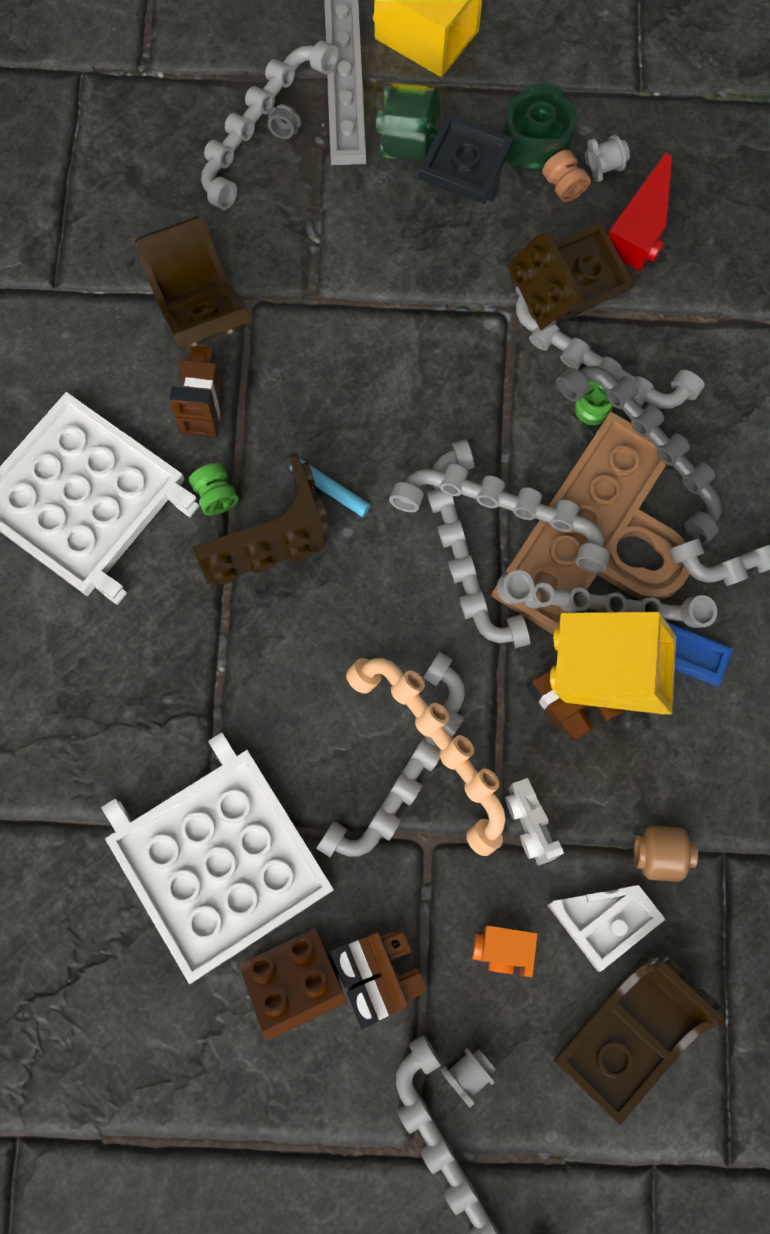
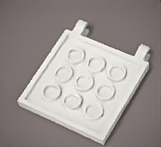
M67 392L0 466V532L86 596L96 588L116 605L122 601L127 592L122 589V585L106 574L168 500L188 517H191L200 505L195 502L197 498L192 493L180 486L185 481L182 473Z
M223 733L208 741L222 766L131 822L123 804L116 798L101 807L115 830V833L105 838L189 984H192L334 891L248 750L236 756Z

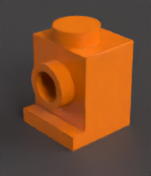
M484 926L482 934H475L472 959L489 962L488 971L513 975L514 966L520 967L519 976L533 977L538 933Z

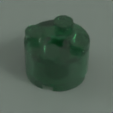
M387 82L384 88L385 109L384 111L379 110L376 118V132L383 134L380 144V156L389 159L423 162L439 130L435 129L436 117H440L439 90L430 86Z
M544 83L531 84L524 87L523 92L514 97V94L510 98L506 108L503 134L514 138L512 148L507 157V161L511 166L521 167L530 171H542L544 165L551 157L563 150L571 149L578 112L573 100L570 103L563 96L564 91L560 88Z

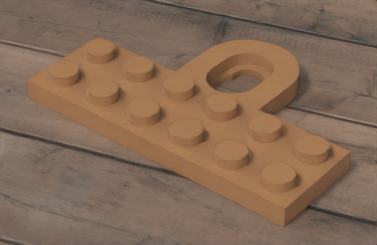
M610 412L549 505L555 508L559 500L572 501L579 507L577 516L592 521L601 530L604 538V548L610 553L607 568L604 572H588L578 567L575 563L579 547L582 544L589 543L585 535L573 530L570 532L558 531L550 523L539 520L505 573L523 570L531 576L534 584L547 583L553 589L564 591L574 588L588 590L598 575L637 599L654 597L658 600H663L675 594L685 583L689 573L682 562L674 564L669 549L686 542L676 531L639 510L667 465L659 458L654 444L647 437L640 436L633 429L630 422ZM626 537H638L645 540L663 558L662 567L656 571H651L644 567L633 568L626 565L617 554L618 542ZM497 586L491 595L494 599L515 612L522 614L525 618L553 635L555 628L560 626L561 613H566L560 606L556 605L532 609L524 602L508 604L499 597ZM537 590V592H536V597H537V599L540 601V600H541V594H540V592ZM573 596V602L577 605V599Z

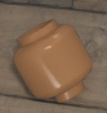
M648 826L642 835H637L635 838V868L641 869L643 875L649 880L680 882L686 878L689 868H696L697 844L691 843L687 832L680 827Z

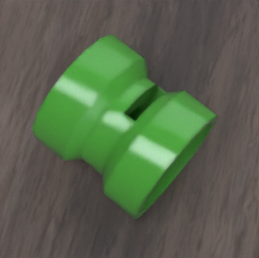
M588 382L590 390L575 402L574 410L576 416L583 423L598 425L605 421L612 411L613 405L608 401L606 391L601 385L596 382Z
M221 463L205 465L197 469L189 477V483L193 491L199 493L201 497L199 504L202 511L208 516L223 513L231 509L239 501L235 488L227 483L228 474Z

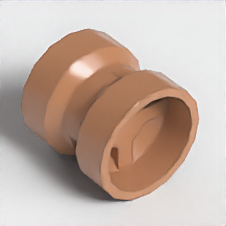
M563 150L555 154L546 162L542 170L546 180L551 184H555V192L562 202H570L579 197L591 182L586 171L578 168V160L571 150Z

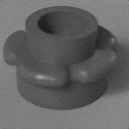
M279 104L277 108L272 107L268 112V128L274 136L280 139H289L298 132V127L301 126V118L291 106Z

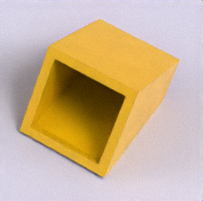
M374 0L373 21L375 22V39L442 78L479 32L482 0Z
M660 612L561 613L560 626H557L554 630V647L558 651L557 666H553L550 673L551 687L555 690L554 693L565 703L672 715L676 635Z

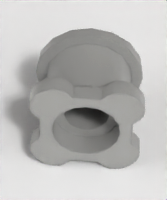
M617 135L610 136L608 141L600 144L597 143L595 138L588 140L585 161L591 169L595 182L602 181L603 173L614 169L617 171L625 169L626 161L630 159L629 147L625 140H621Z
M466 1048L464 1050L466 1055L451 1069L444 1066L441 1072L464 1102L471 1108L475 1104L472 1097L487 1083L491 1085L495 1083L490 1075L496 1069L480 1049L472 1054Z

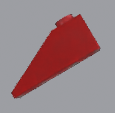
M668 153L664 154L608 234L621 260L638 271H641L648 260L654 262L665 245V242L661 241V237L666 227L672 156Z

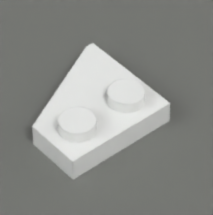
M528 778L512 783L508 789L510 795L506 796L505 799L514 820L519 818L525 834L521 835L520 838L529 859L535 857L536 863L539 866L564 854L559 841L553 842L546 826V824H549L548 818Z
M639 885L556 900L547 905L598 972L605 969L665 920Z

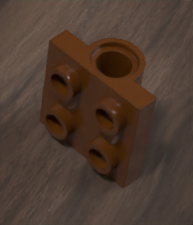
M316 928L239 964L258 1023L267 1041L347 1003L340 981Z

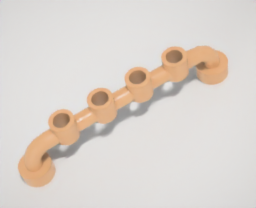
M385 658L358 659L347 670L346 677L349 684L358 692L369 693L380 683L381 674L388 679L392 685L391 693L399 703L406 704L416 717L415 725L423 735L431 737L440 748V759L443 764L458 772L465 782L464 788L467 796L472 801L481 803L488 813L489 820L481 819L468 829L467 841L470 847L482 856H488L503 843L502 831L506 821L504 808L493 793L499 788L497 776L491 770L485 768L478 772L468 759L474 754L472 743L461 735L453 739L443 727L449 721V714L438 703H431L429 706L419 695L424 689L425 683L418 673L409 670L403 674L392 661Z

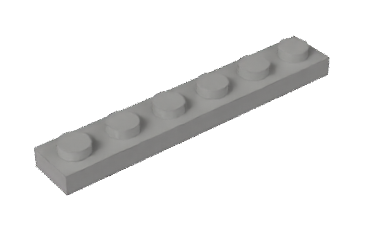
M324 0L326 42L336 46L338 49L337 64L334 70L327 74L331 165L366 164L358 0Z

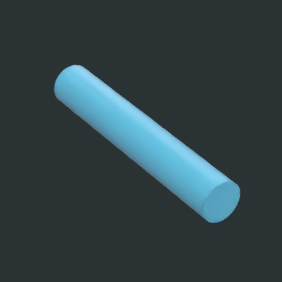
M310 465L315 487L361 517L367 514L371 504Z

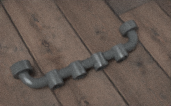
M596 366L584 367L580 370L572 367L568 368L556 380L560 392L568 400L577 402L589 392L590 386L588 382H596L601 385L606 391L608 401L614 407L622 409L632 420L633 429L640 436L647 437L654 444L659 458L665 464L673 466L683 477L684 486L704 500L706 513L697 511L685 522L684 527L693 540L699 538L701 545H707L719 533L717 522L721 518L722 512L721 499L710 484L716 477L713 469L704 462H699L694 466L686 458L685 454L690 450L688 441L677 433L668 438L659 427L664 422L662 412L653 405H648L642 409L634 400V397L639 393V389L631 378L623 376L617 381L607 370Z

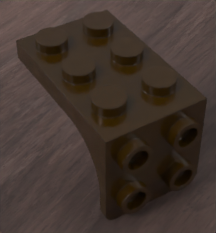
M193 217L140 236L135 240V247L156 303L178 349L184 346L188 348L199 346L208 337L219 333H234L240 330L242 325L251 322L246 306L230 284L223 270L207 224L202 217Z
M602 222L554 241L549 232L540 233L507 264L512 281L518 286L528 306L530 315L535 319L541 331L620 296L635 287Z
M298 453L290 455L294 483L298 493L293 505L284 515L273 521L193 546L198 564L208 585L212 583L216 585L231 583L237 579V575L249 571L262 573L272 569L275 566L274 563L287 559L290 561L303 560L309 557L312 551L325 547L323 534L329 533L326 523V511L321 497L316 496L315 481L308 462L301 464Z
M667 957L664 961L659 958H640L552 1060L618 1125L624 1122L677 1057L697 1037L711 1028L720 1029L726 1022L718 1013L721 1009L720 1004L702 989L695 992L684 981L687 977L684 970Z

